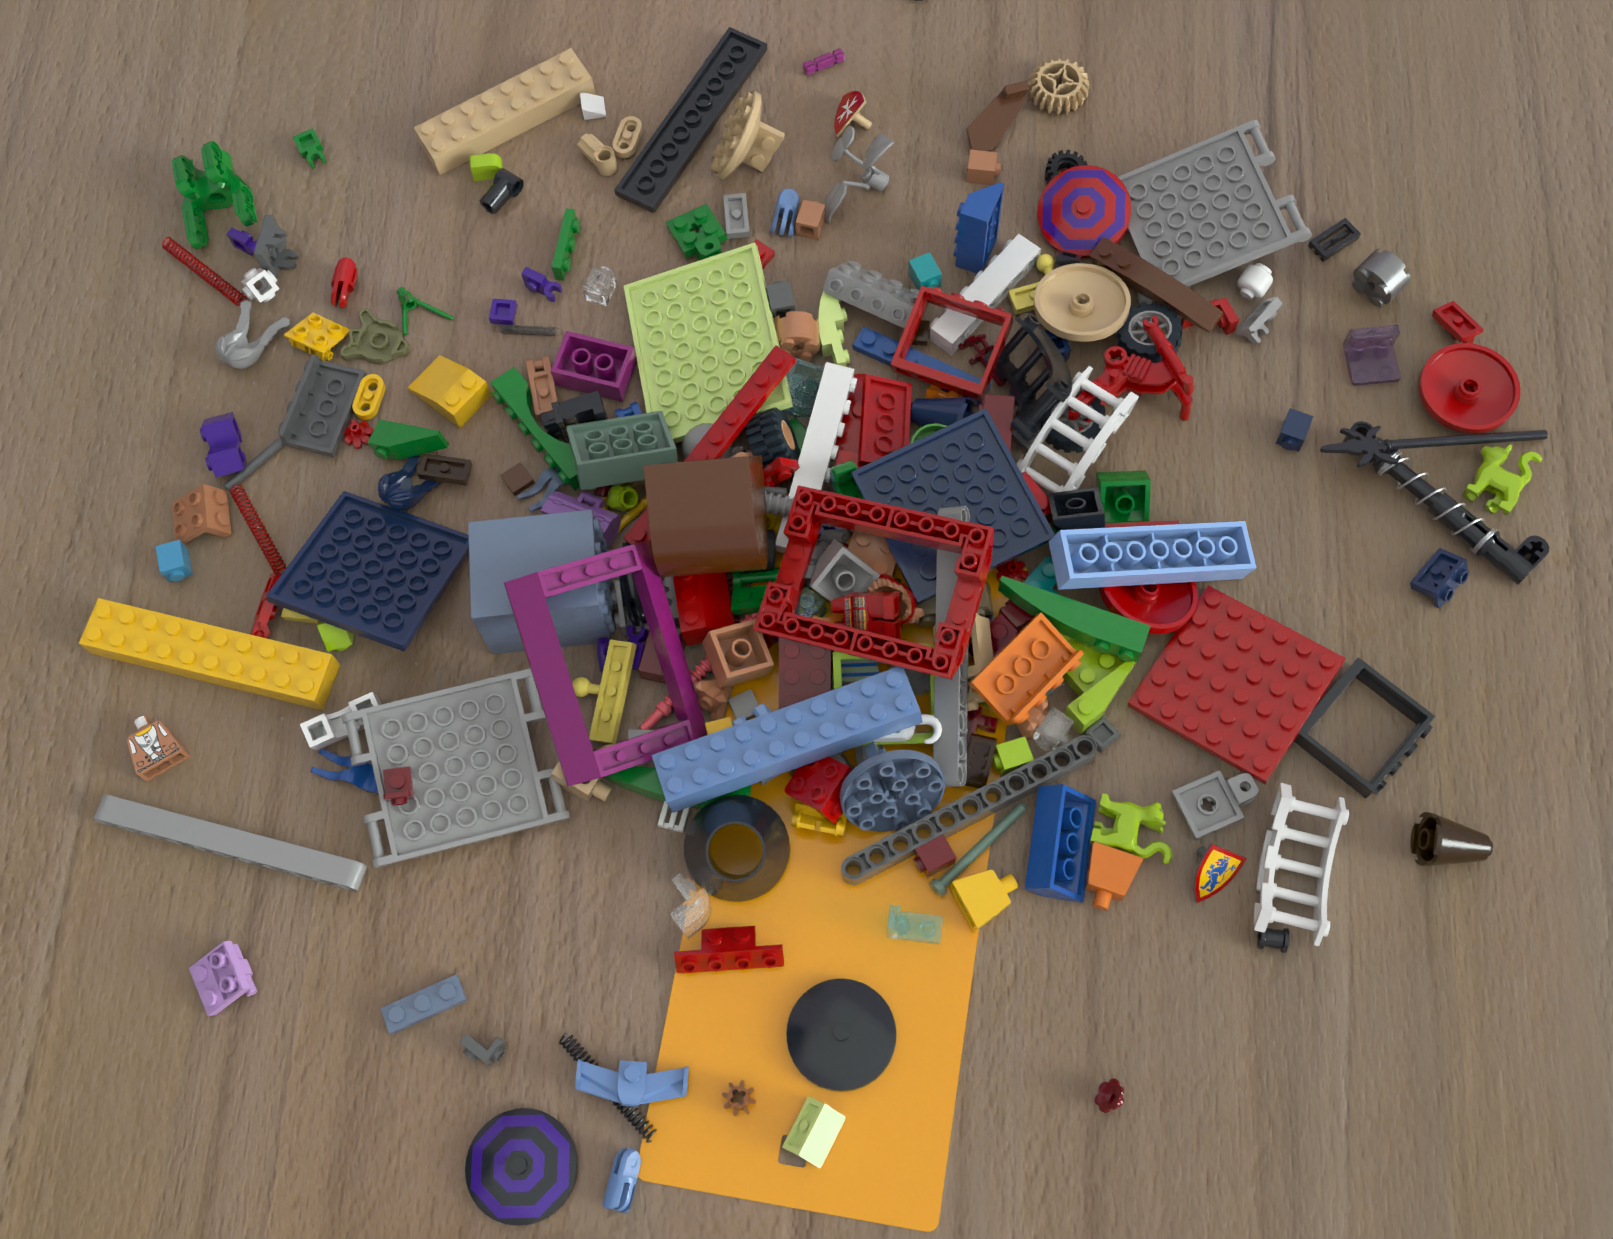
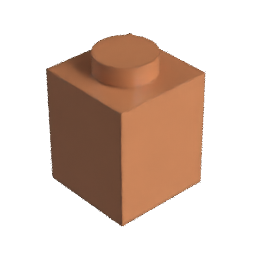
M970 149L966 182L993 185L994 177L1000 174L1001 162H997L998 152Z
M803 199L795 222L797 236L814 240L819 239L826 217L825 204Z

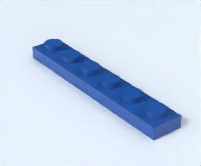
M863 326L853 343V350L891 367L890 364L899 342ZM911 347L906 357L908 361L977 384L981 382V379ZM990 383L989 386H988V389H987L986 394H987V393L989 392V390H990L991 383ZM941 388V390L950 392L949 390ZM976 400L979 407V403H982V401Z

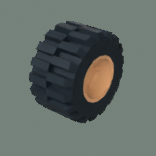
M774 407L752 417L746 425V435L753 456L762 455L763 469L778 457L799 460V448L794 431L781 410Z

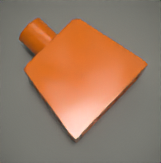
M1093 842L1090 849L1085 887L1086 890L1096 893L1092 906L1099 910L1108 911L1111 898L1122 901L1143 858Z

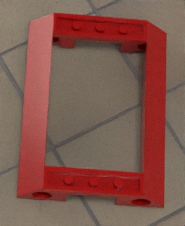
M798 485L783 532L789 539L776 582L768 581L754 631L951 680L964 659L991 565L994 528ZM822 523L961 554V557L957 559L954 573L958 578L945 623L939 622L935 635L937 641L934 649L930 646L795 614Z

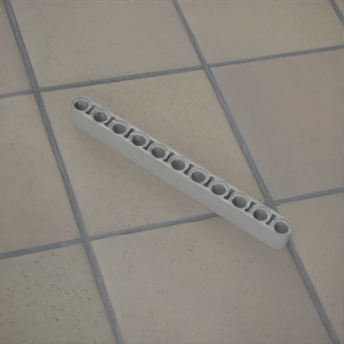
M966 506L940 508L938 511V516L970 522V514ZM937 549L935 635L939 622L945 623L958 578L954 573L958 557H961V554ZM968 645L964 659L951 680L935 676L934 717L941 723L942 733L939 739L934 742L933 759L939 764L943 772L945 787L964 786L967 777Z
M103 794L93 817V820L108 826L358 892L367 865L351 859Z

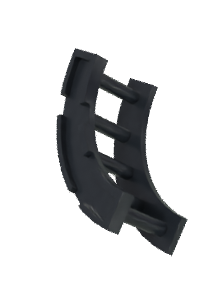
M1026 312L1016 319L1022 327L1004 346L995 372L1002 381L1008 380L1012 387L1009 392L1011 396L1015 397L1014 404L1018 406L1015 418L1010 425L1029 441L1038 431L1041 417L1057 399L1063 403L1069 397L1072 391V378L1062 354L1047 333L1040 327L1038 318ZM1029 334L1038 347L1018 369L1009 360V355ZM993 349L990 350V351L983 357V359H984L987 363H988V361H989V359H990V356H991V354H992ZM1044 355L1048 366L1029 386L1025 380L1027 378L1026 374ZM1045 384L1047 389L1036 400V393Z

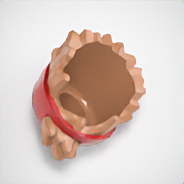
M880 574L876 581H872V586L867 587V592L899 591L900 615L897 617H901V625L918 623V618L925 615L922 608H917V601L911 589L887 574Z

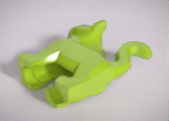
M1511 444L1506 448L1485 446L1481 450L1482 465L1475 473L1474 484L1467 485L1462 497L1473 502L1486 490L1495 495V497L1487 502L1484 509L1492 514L1501 509L1503 515L1507 516L1517 503L1520 491L1531 480L1532 471L1528 462L1533 460L1540 463L1542 462V457L1536 452L1528 451L1523 453L1518 461V466L1522 472L1519 476L1500 467L1506 461L1512 449Z
M1102 793L1098 812L1115 819L1113 828H1105L1101 822L1095 821L1090 844L1097 842L1141 858H1148L1159 851L1163 855V863L1169 864L1173 853L1168 844L1156 841L1142 848L1137 843L1140 824L1151 830L1163 833L1164 828L1162 826H1165L1166 822L1163 821L1164 813L1162 812L1161 804L1154 802L1149 806L1142 807L1132 802L1110 801L1108 794Z

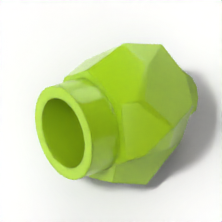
M627 482L612 486L608 490L607 505L613 509L626 512L633 509L638 502L637 492Z

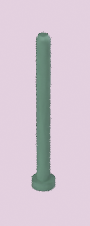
M1024 803L1017 804L939 880L934 878L929 883L932 890L940 897H943L947 893L946 887L1026 812L1027 806Z

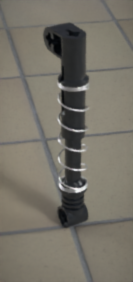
M1359 421L1353 424L1351 430L1366 436L1367 432L1373 427L1367 422ZM1346 436L1343 440V443L1350 440L1351 438ZM1400 450L1385 451L1389 456L1399 460L1397 465L1384 463L1374 456L1369 462H1373L1372 465L1378 475L1389 474L1398 481L1396 490L1405 487L1416 496L1414 505H1418L1421 502L1426 504L1430 508L1428 512L1433 515L1432 520L1438 519L1451 530L1452 536H1459L1470 545V551L1474 552L1477 556H1483L1517 585L1549 553V545L1545 539L1535 535L1526 538L1515 550L1500 537V532L1497 529L1488 528L1484 524L1483 518L1477 519L1465 509V503H1458L1447 494L1446 488L1436 490L1427 483V472L1416 474L1409 468L1410 458L1401 459L1402 452ZM1407 459V465H1405L1402 461ZM1425 474L1426 479L1424 480L1420 476ZM1444 489L1445 493L1443 495L1438 492ZM1527 553L1532 555L1529 559L1524 557Z

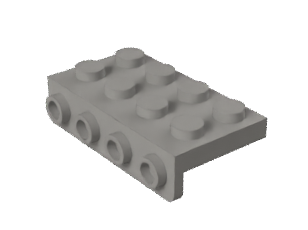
M848 261L829 269L823 286L825 293L902 328H905L920 291L917 289L909 290L903 287V283L894 279L889 281L882 278V274L877 271L862 269L861 264L854 261Z

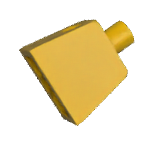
M993 869L955 880L949 886L973 933L1006 909L1011 903L1007 893L1018 888V884L1012 874L998 879Z

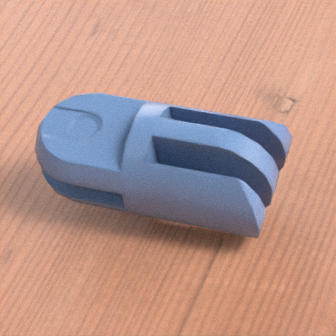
M786 188L779 193L770 233L774 234L779 217L782 219L779 235L783 236L786 222L791 220L787 237L792 238L800 202L799 195L795 190Z
M622 1148L617 1152L602 1203L604 1208L621 1213L629 1212L641 1165L639 1152L635 1149Z

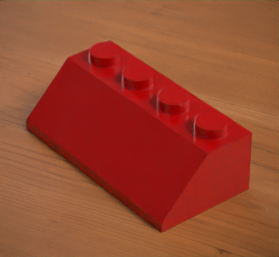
M726 573L673 577L681 634L687 646L702 643L709 631L735 624L731 610V598Z

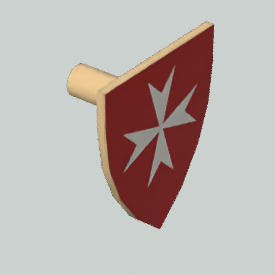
M851 91L843 95L834 122L837 137L840 136L852 120L866 130L871 127L872 122L860 114V110L866 104V99L861 92Z

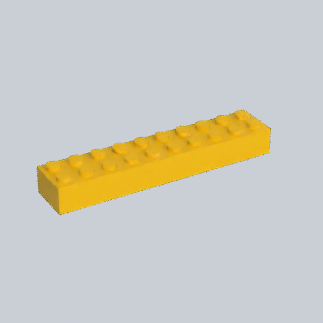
M101 598L97 599L79 641L83 648L94 655L322 711L340 667V663L329 653Z

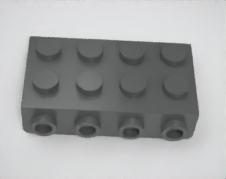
M312 354L310 360L305 363L304 374L301 381L296 385L294 398L287 406L284 422H281L278 428L279 437L284 445L335 457L344 431L353 413L352 404L361 380L367 376L366 372L321 361L318 355Z

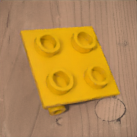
M311 313L286 332L284 337L289 338V342L293 347H297L306 353L309 352L310 355H318L323 361H330L333 357L331 348L349 334L350 329L316 313Z

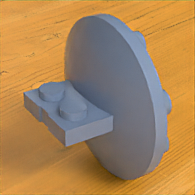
M874 741L864 746L868 759L860 763L848 774L840 790V804L844 815L851 823L860 827L861 830L899 831L933 813L945 791L943 772L933 758L913 750L887 752L884 748L880 749Z

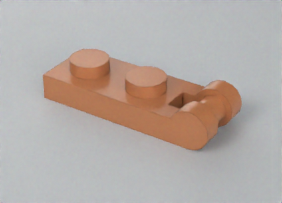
M550 356L542 357V360L537 361L533 359L526 360L537 420L541 419L540 413L553 410L551 403L558 401L555 383L551 374L552 363Z

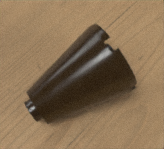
M1424 812L1419 816L1422 818L1420 824L1415 823L1413 826L1410 841L1411 852L1417 854L1418 860H1415V862L1420 866L1485 861L1492 854L1493 843L1488 835L1437 814Z

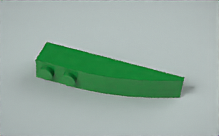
M1004 576L1001 577L998 591L1031 616L1035 617L1037 614L1042 613L1061 634L1091 646L1097 652L1111 653L1127 662H1138L1150 625Z
M633 766L602 777L627 790L666 802L656 768ZM752 785L693 805L691 808L702 809L711 801L728 795L751 796Z

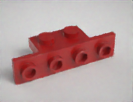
M755 926L702 929L701 950L674 951L677 973L717 972L784 966L783 944L756 946Z

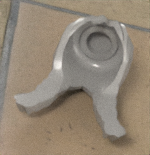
M247 300L241 302L240 308L242 310L236 329L221 336L217 340L215 347L218 358L223 363L238 369H244L253 365L259 359L265 346L273 341L279 331L289 328L290 319L287 317L281 318L278 322L270 325L257 341L248 343L246 335L249 330L252 304Z

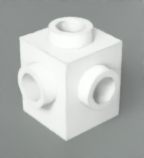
M252 268L244 274L245 279L241 281L245 286L242 290L250 300L255 299L260 303L262 301L265 303L276 295L275 292L279 290L275 284L277 282L275 276L269 270L265 271L261 268L257 270ZM260 280L261 287L256 289L254 283Z

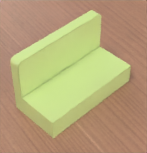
M808 1096L782 1148L821 1168L846 1117L827 1104Z

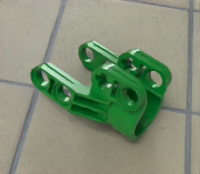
M214 141L203 144L201 148L205 171L195 168L193 159L190 160L186 156L180 155L172 159L175 184L178 191L184 196L182 212L187 239L196 250L205 247L209 241L204 212L209 209H222L233 204L235 214L239 217L242 224L249 227L257 223L252 190L234 173L232 157L229 153L220 149Z

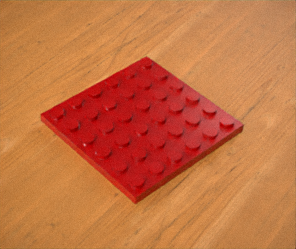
M1208 585L1198 599L1195 612L1189 621L1175 632L1128 701V707L1243 773L1251 774L1252 778L1265 785L1339 672L1346 658Z

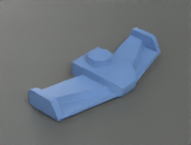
M578 1059L575 1089L620 1103L622 1106L637 1107L640 1104L685 1097L687 1095L689 1066L646 1074L647 1062L620 1061L619 1072H615Z

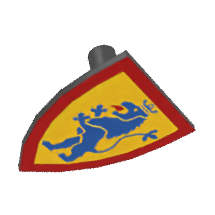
M1210 843L1207 849L1204 846L1199 847L1196 853L1201 860L1196 869L1193 885L1195 902L1199 903L1221 891L1236 876L1247 858Z

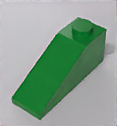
M381 419L367 442L373 449L374 454L383 460L387 458L394 460L405 459L446 449L449 446L448 441L438 430Z

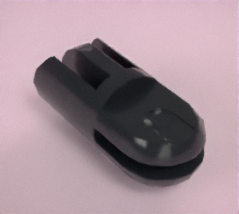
M632 573L621 576L619 581L623 606L627 608L631 623L636 627L640 626V621L643 625L647 624Z

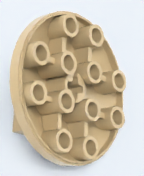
M754 90L747 92L744 98L739 97L734 106V114H729L725 120L724 127L726 129L722 140L713 150L712 156L715 158L711 163L710 169L720 179H724L731 174L741 162L764 172L773 153L777 151L784 140L785 133L760 121L762 99L761 94Z

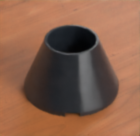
M728 795L715 799L705 805L692 819L684 840L685 862L694 881L708 894L721 900L733 902L752 900L772 889L784 874L790 855L789 835L780 816L765 802L746 795ZM726 825H745L751 828L761 840L763 847L762 858L758 865L747 873L737 875L727 873L720 869L712 858V838L720 828Z

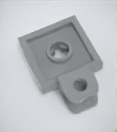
M1219 770L1173 790L1171 795L1194 840H1198L1243 820L1244 815L1240 808L1250 804L1255 799L1259 789L1249 773L1240 774L1225 781ZM1203 799L1214 803L1211 812L1201 808Z

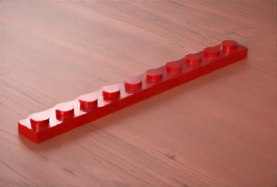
M775 345L684 462L720 459L793 367L796 359ZM648 509L643 512L623 539L630 545L649 541L651 545Z

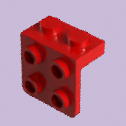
M826 757L797 768L786 785L784 792L788 796L815 809L827 821L835 824L843 814L839 797L841 786L852 769L831 757Z

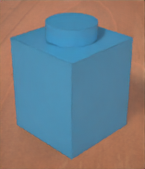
M180 540L155 546L159 571L169 582L181 581L185 577L193 575L189 550Z

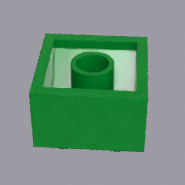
M1146 470L1096 472V487L1099 489L1105 514V523L1149 522L1151 479Z

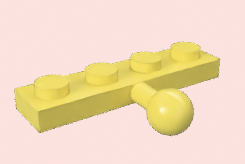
M1049 254L1040 255L1036 261L1037 269L1045 275L1052 271L1055 265L1054 258ZM1039 282L1008 290V297L1015 315L1034 310L1035 290Z
M617 640L609 641L600 685L590 683L585 677H578L572 682L577 697H585L589 693L598 695L589 739L592 741L616 744L637 646L634 643Z

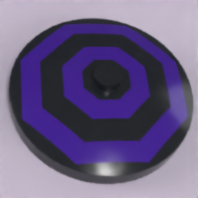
M528 1108L509 1110L488 1121L474 1137L465 1163V1178L468 1191L478 1208L491 1219L513 1226L536 1224L556 1213L571 1195L578 1175L577 1149L568 1130L551 1115Z

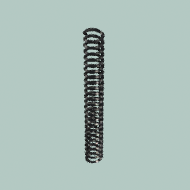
M565 1033L560 1038L559 1044L563 1045V1049L570 1053V1057H574L573 1060L578 1062V1059L581 1060L588 1051L583 1052L580 1057L576 1058L584 1050V1047H581L576 1053L572 1054L581 1043H577L573 1049L569 1050L577 1042V1039H574L569 1045L565 1046L573 1038V1035H570L562 1042L567 1035ZM588 1055L583 1062L588 1061L591 1055ZM592 1059L589 1063H594L595 1059ZM613 1101V1105H617V1110H621L620 1113L624 1114V1118H628V1122H632L631 1126H635V1130H639V1135L643 1134L642 1138L646 1139V1143L652 1142L649 1139L657 1129L646 1135L653 1127V1125H650L642 1131L649 1123V1120L638 1127L646 1116H643L638 1122L634 1123L642 1115V1112H639L631 1119L638 1111V1108L628 1114L633 1106L623 1111L626 1106L619 1107L621 1104Z

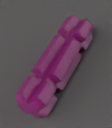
M839 48L832 51L833 54L829 52L814 58L813 62L812 60L804 62L803 70L806 75L816 73L815 70L821 71L833 66L835 62L836 64L841 63L845 60L844 52Z

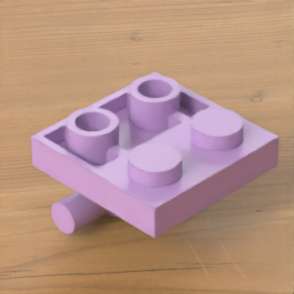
M223 941L189 968L207 1016L217 1015L244 993H246L247 997L257 993L251 977L253 972L249 962L243 958L238 944H233L232 941Z

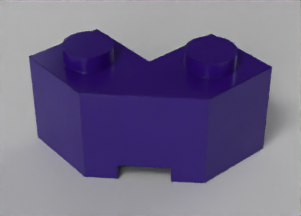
M233 412L204 419L202 428H200V434L203 441L208 442L210 447L207 457H205L209 471H213L215 477H220L244 470L247 461L244 452L242 453L240 443L243 441Z

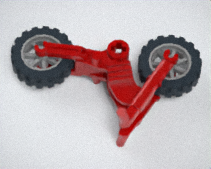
M1144 302L1140 303V306H1132L1126 322L1117 331L1118 346L1110 347L1105 352L1104 373L1096 380H1093L1092 383L1117 398L1126 390L1129 393L1133 392L1141 396L1142 393L1162 394L1171 389L1181 403L1179 418L1184 421L1188 420L1193 402L1191 395L1194 391L1193 377L1187 375L1185 367L1176 354L1178 347L1181 345L1183 327H1181L1182 321L1180 317L1177 318V313L1174 310H1169L1167 305L1163 304L1161 306L1156 302H1152V304ZM1136 327L1141 329L1140 331H1133ZM1166 330L1167 335H1164L1162 331ZM1135 337H1142V338H1141L1140 341H1138ZM1082 389L1075 396L1082 403L1106 416L1104 407L1107 404L1106 402L1086 390L1082 392ZM1059 399L1041 417V429L1060 403ZM1070 406L1062 414L1065 418L1058 419L1088 439H1095L1101 431L1099 424ZM1053 428L1045 439L1049 445L1052 444L1053 448L1058 451L1062 449L1065 453H1071V451H1076V453L1083 452L1082 446Z

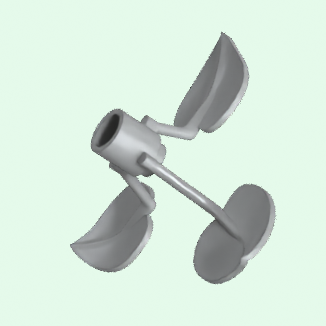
M847 126L842 136L836 142L831 154L832 160L838 161L845 153L863 167L862 179L864 183L844 180L841 184L836 183L832 187L824 201L826 207L825 220L829 224H831L832 215L846 194L847 186L863 187L867 190L871 186L879 192L883 191L887 186L889 175L873 165L894 144L885 134L879 133L873 139L866 151L864 162L848 151V147L855 135L853 127Z

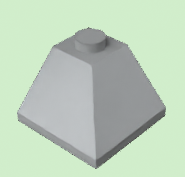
M834 539L819 557L810 587L831 602L834 598L845 596L850 592H867V587L872 586V581H876L880 574L846 546Z

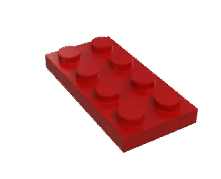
M866 374L863 378L858 465L865 466L909 445L911 383Z

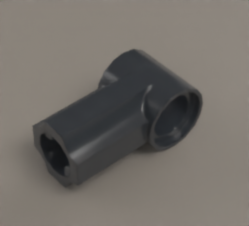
M504 168L500 169L494 177L493 185L479 200L480 204L489 213L496 214L510 197H516L520 194L524 185L523 179Z

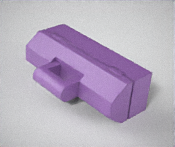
M556 491L550 494L540 510L542 515L592 510L595 519L599 518L600 526L603 529L604 539L607 540L608 547L618 533L621 518L618 514L603 509L606 503L605 499L585 491L581 492L578 499ZM585 503H589V504H592V505H594V506L591 507V506L586 505Z

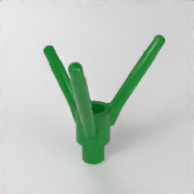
M400 287L397 290L402 309L403 335H407V312L416 306H421L449 320L454 319L448 313L413 297L411 292L406 291L404 287Z

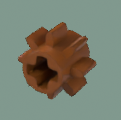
M741 1080L739 1086L735 1087L730 1082L729 1087L731 1090L729 1093H722V1096L728 1098L729 1101L723 1107L725 1109L733 1107V1114L736 1117L739 1110H744L746 1114H749L747 1108L749 1104H756V1100L749 1096L754 1092V1088L751 1087L746 1090L744 1088V1080ZM736 1092H739L741 1095L746 1094L743 1097L744 1103L742 1105H739L738 1102L732 1103L735 1100L734 1094Z

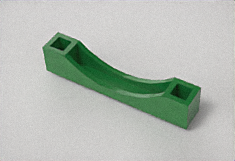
M513 367L491 381L490 383L494 390L491 394L499 405L504 404L506 414L512 421L517 420L519 423L517 426L525 437L527 435L530 436L532 439L530 442L538 453L541 451L544 453V460L551 469H557L559 472L557 475L565 486L569 484L574 491L580 488L570 444L553 438L537 425L532 417V394L530 388L517 369Z

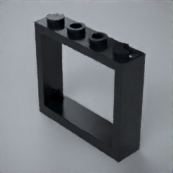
M1358 657L1314 708L1294 742L1359 794L1367 798L1372 792L1378 795L1387 783L1383 779L1388 773L1393 776L1403 765L1399 760L1403 755L1409 757L1418 747L1414 742L1419 736L1423 739L1433 728L1429 724L1436 716ZM1355 677L1417 724L1370 782L1308 735L1309 731Z

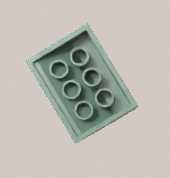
M662 411L566 426L575 471L581 490H593L602 486H616L626 482L644 481L643 465L678 462L677 449Z

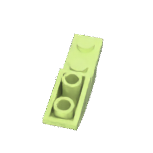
M823 291L818 318L822 357L832 355L834 364L847 367V364L850 363L848 350H843L842 343H844L842 331H844V322L847 321L846 310L844 307H840L839 302L842 300Z

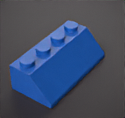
M999 182L968 194L965 203H960L957 211L959 218L955 228L958 230L954 241L956 247L953 256L956 257V267L974 273L984 270L998 239L1004 183Z
M1064 784L1038 787L1025 883L1026 890L1043 897L1079 903L1084 902L1091 846L1090 839L1096 806L1095 799Z

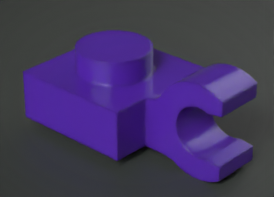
M231 228L227 236L233 246L253 256L257 241H252L253 237L244 230L240 232Z
M525 267L521 273L525 287L533 293L539 292L545 295L546 299L550 302L556 301L555 295L551 294L552 291L562 292L559 283L547 280L546 276Z

